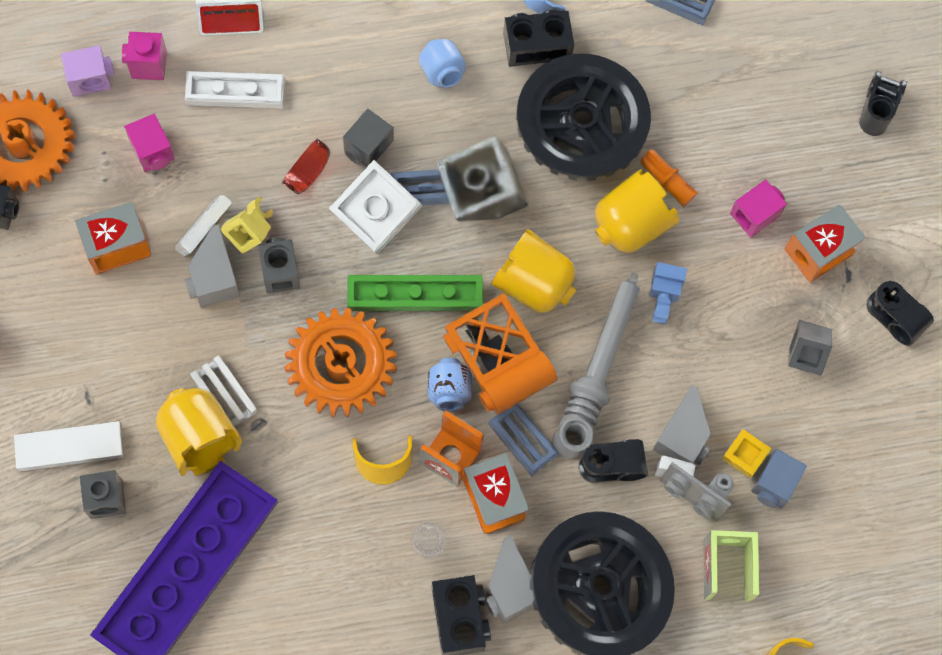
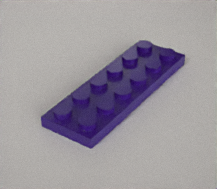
M220 461L90 636L116 655H167L276 507L278 500Z

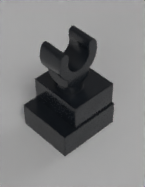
M467 324L465 332L470 340L477 344L481 328ZM484 329L480 345L500 350L503 340L500 335L489 340V336ZM505 345L504 351L512 353L508 345ZM478 352L476 361L483 375L496 368L499 356ZM502 357L501 364L507 362L510 359Z

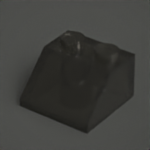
M497 136L437 162L441 178L458 222L500 219L529 206L508 149Z

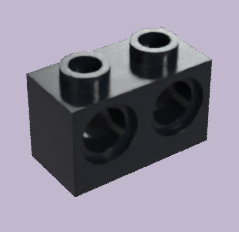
M547 10L542 14L527 15L525 13H517L511 17H505L503 35L509 67L547 63L555 58L573 54L574 40L569 11ZM549 32H556V33H558L560 36H558V37H552V36L548 35L547 33H549ZM524 35L529 39L519 40L516 38V36Z
M475 575L432 581L431 589L441 654L465 655L484 652L486 648L485 642L491 641V632L488 619L482 620L480 606L485 605L483 585H476ZM456 590L464 591L469 597V602L462 607L454 606L449 600V595ZM462 625L471 627L475 633L474 639L467 643L460 642L454 634L456 628Z

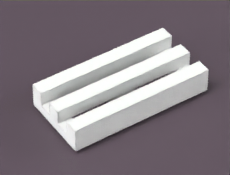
M224 195L215 198L177 243L175 250L183 257L190 254L232 202Z
M218 355L213 358V362L201 366L202 369L190 373V376L198 388L210 392L202 380L205 376L209 377L236 416L230 420L234 427H236L258 411ZM216 369L220 370L247 410L243 413L213 372Z

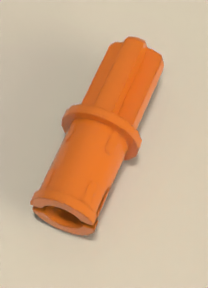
M652 149L643 155L640 161L641 165L660 182L661 187H664L683 208L695 198L698 192L678 173V168L673 169Z

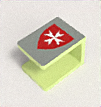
M711 530L704 538V600H711L717 594V545L744 546L745 601L751 602L759 595L758 532Z

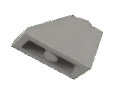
M219 224L212 226L188 265L191 278L185 279L190 298L197 297L201 308L240 297Z
M691 385L657 440L653 450L662 456L689 463L695 462L700 465L710 450V447L705 443L711 434L697 387Z
M511 535L503 540L487 590L489 597L485 598L494 618L499 616L503 624L534 608L532 603L534 601L533 591L530 590L532 576Z

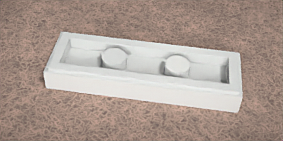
M187 71L184 101L186 105L283 109L285 77L284 74Z
M119 421L14 435L16 469L19 472L124 458L122 429Z

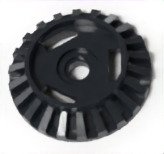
M570 54L545 63L526 81L517 104V130L519 137L524 142V148L528 153L531 152L535 157V161L540 166L545 165L550 168L551 173L557 176L559 173L567 175L568 179L571 180L587 178V181H593L600 176L610 177L619 169L624 170L640 154L650 130V104L639 81L622 65L598 55ZM577 90L576 93L555 105H552L550 102L553 97L562 92ZM610 107H616L620 113L622 133L612 134ZM579 111H586L592 116V121L588 124H580L575 120L574 115ZM558 140L584 154L576 155L556 146L553 142Z
M605 511L586 512L575 515L559 524L540 544L531 566L532 579L530 580V590L533 591L534 596L532 603L535 611L538 610L542 618V625L545 629H549L555 636L554 639L560 645H566L572 649L571 652L577 655H632L648 646L664 629L674 603L675 587L673 572L663 548L643 526L630 518ZM590 544L599 545L602 553L572 562L569 555L570 551ZM596 576H603L608 579L610 592L607 595H601L595 591L593 581ZM632 577L637 580L639 593L635 612L628 610ZM566 600L593 623L590 628H586L578 623L567 612L563 605Z

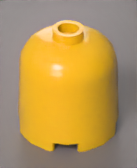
M640 169L597 203L595 221L598 228L594 231L604 246L611 244L618 251L631 253L641 249L679 224L680 219L675 207L669 211L663 201V198L667 196L665 190L649 172L643 174V171Z
M529 229L522 235L509 254V258L491 282V285L538 313L552 311L559 303L566 306L577 290L571 286L575 279L573 262Z
M176 389L167 396V400L157 412L155 421L157 429L181 476H185L187 471H192L195 476L210 472L215 469L220 461L226 462L223 456L232 448L237 452L241 447L242 439L216 397L205 389Z

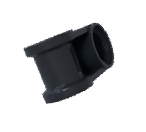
M876 70L866 94L867 98L859 119L860 127L865 133L878 136L886 131L896 114L908 81L901 80L898 82L882 76V72ZM873 113L880 115L882 118L875 116Z
M886 281L882 283L867 299L866 306L868 312L903 345L911 346L934 322L931 312L897 282Z
M629 439L589 446L579 462L580 475L584 480L591 483L635 481L646 478L648 470L643 441ZM592 458H596L597 464H603L600 469L597 468L595 463H590Z

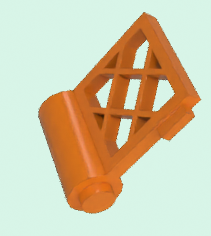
M505 293L445 326L447 334L443 335L442 338L453 355L457 352L461 354L482 390V393L478 394L488 413L494 411L499 415L558 381L556 371L550 360L540 351ZM502 305L509 316L506 327L486 323L488 312ZM484 315L483 321L475 320L478 317ZM511 321L517 330L510 329ZM466 324L480 327L477 344L462 341L456 330ZM484 329L504 333L500 350L480 345ZM508 335L522 338L529 349L519 355L505 352L504 349ZM468 349L475 350L473 357L469 353ZM478 352L499 356L496 368L483 375L476 364ZM502 357L510 359L507 362L501 364Z

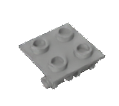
M672 462L660 480L665 484L664 488L667 492L678 499L685 498L694 505L693 509L705 519L710 520L713 518L718 521L731 505L726 498L733 490L734 481L728 474L720 473L716 475L707 487Z

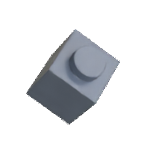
M776 449L767 460L751 492L758 495L757 499L764 505L771 508H776L777 506L782 509L790 500L807 465Z

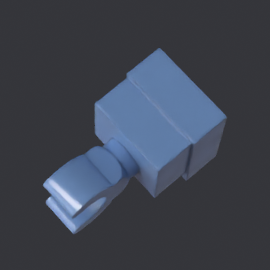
M657 262L653 271L649 294L650 297L657 298L652 321L666 324L671 301L677 302L681 295L687 268Z

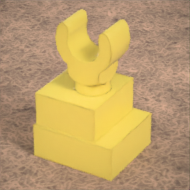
M261 197L256 198L247 205V212L244 210L225 222L220 229L242 254L262 243L271 229L266 220L272 216L273 210L270 209L265 213L260 210L259 203L262 201Z

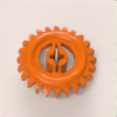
M29 89L26 90L23 100L20 99L16 90H13L12 101H8L4 94L0 93V136L13 157L18 159L32 158L21 163L8 161L0 155V185L5 186L7 183V186L11 187L12 191H15L17 186L20 185L23 192L28 191L31 183L36 188H40L42 179L52 182L51 173H62L63 169L59 164L69 163L71 160L66 153L72 152L75 148L73 143L69 142L75 138L74 131L70 129L72 121L70 118H65L66 111L63 107L56 111L57 103L55 99H50L49 103L46 104V98L42 92L39 93L35 101ZM26 122L38 126L43 131L44 145L42 149L37 146L36 138Z
M333 308L331 317H327L323 311H320L318 313V322L312 318H307L308 329L303 327L296 328L300 339L291 338L288 341L289 345L294 347L295 350L286 351L284 354L286 359L293 360L284 366L285 372L294 373L288 378L287 382L290 386L299 384L294 392L295 397H300L307 393L304 400L306 407L317 401L316 409L318 414H321L326 406H330V414L333 418L339 407H342L347 418L350 416L351 406H355L358 412L363 414L364 401L372 407L376 406L374 393L383 398L386 397V391L381 384L393 385V379L386 373H395L397 371V366L388 362L396 359L397 353L386 349L393 346L394 341L391 338L382 339L387 331L385 327L374 329L377 323L376 318H371L364 322L365 315L363 311H360L355 317H352L350 308H346L343 315H339L338 310ZM345 338L354 341L362 348L366 356V365L361 375L357 372L356 355L353 349L348 345L335 344L334 339ZM321 348L326 353L325 364L329 377L337 382L348 381L349 383L334 384L326 381L319 374L315 359ZM334 357L342 363L347 361V369L343 368L340 364L335 366Z

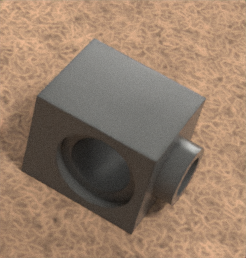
M367 108L343 136L345 155L355 164L359 165L362 163L368 167L373 160L377 161L394 141V127Z
M273 238L267 240L264 244H259L266 293L300 289L292 239ZM276 259L287 261V264L282 268L271 266V263Z
M799 320L789 346L788 366L821 376L832 349V329Z
M116 470L80 476L83 510L90 519L126 514L122 479Z

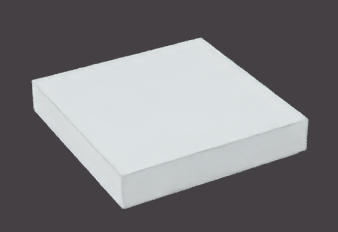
M373 160L329 209L375 253L379 254L423 205Z

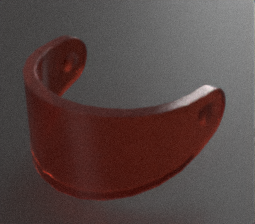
M316 138L294 163L281 181V184L295 194H301L307 190L325 168L330 157L329 147Z

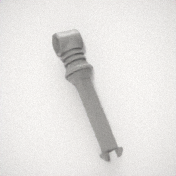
M632 272L630 279L622 281L618 286L585 376L576 379V382L570 383V400L567 403L564 416H562L552 440L553 447L564 458H576L590 446L593 441L594 426L597 424L600 410L610 401L605 381L640 290L635 285L639 276L636 273ZM567 431L578 435L579 445H572L567 441L565 436Z

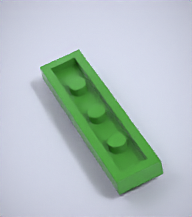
M348 275L347 308H350L351 311H473L483 305V275Z

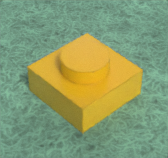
M742 429L722 457V460L748 478H751L772 448Z

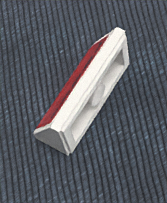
M196 0L198 26L202 36L262 33L264 31L261 0Z

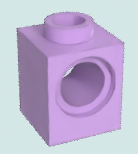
M100 45L61 53L66 81L73 97L111 89L109 76L115 75L110 56L104 57Z

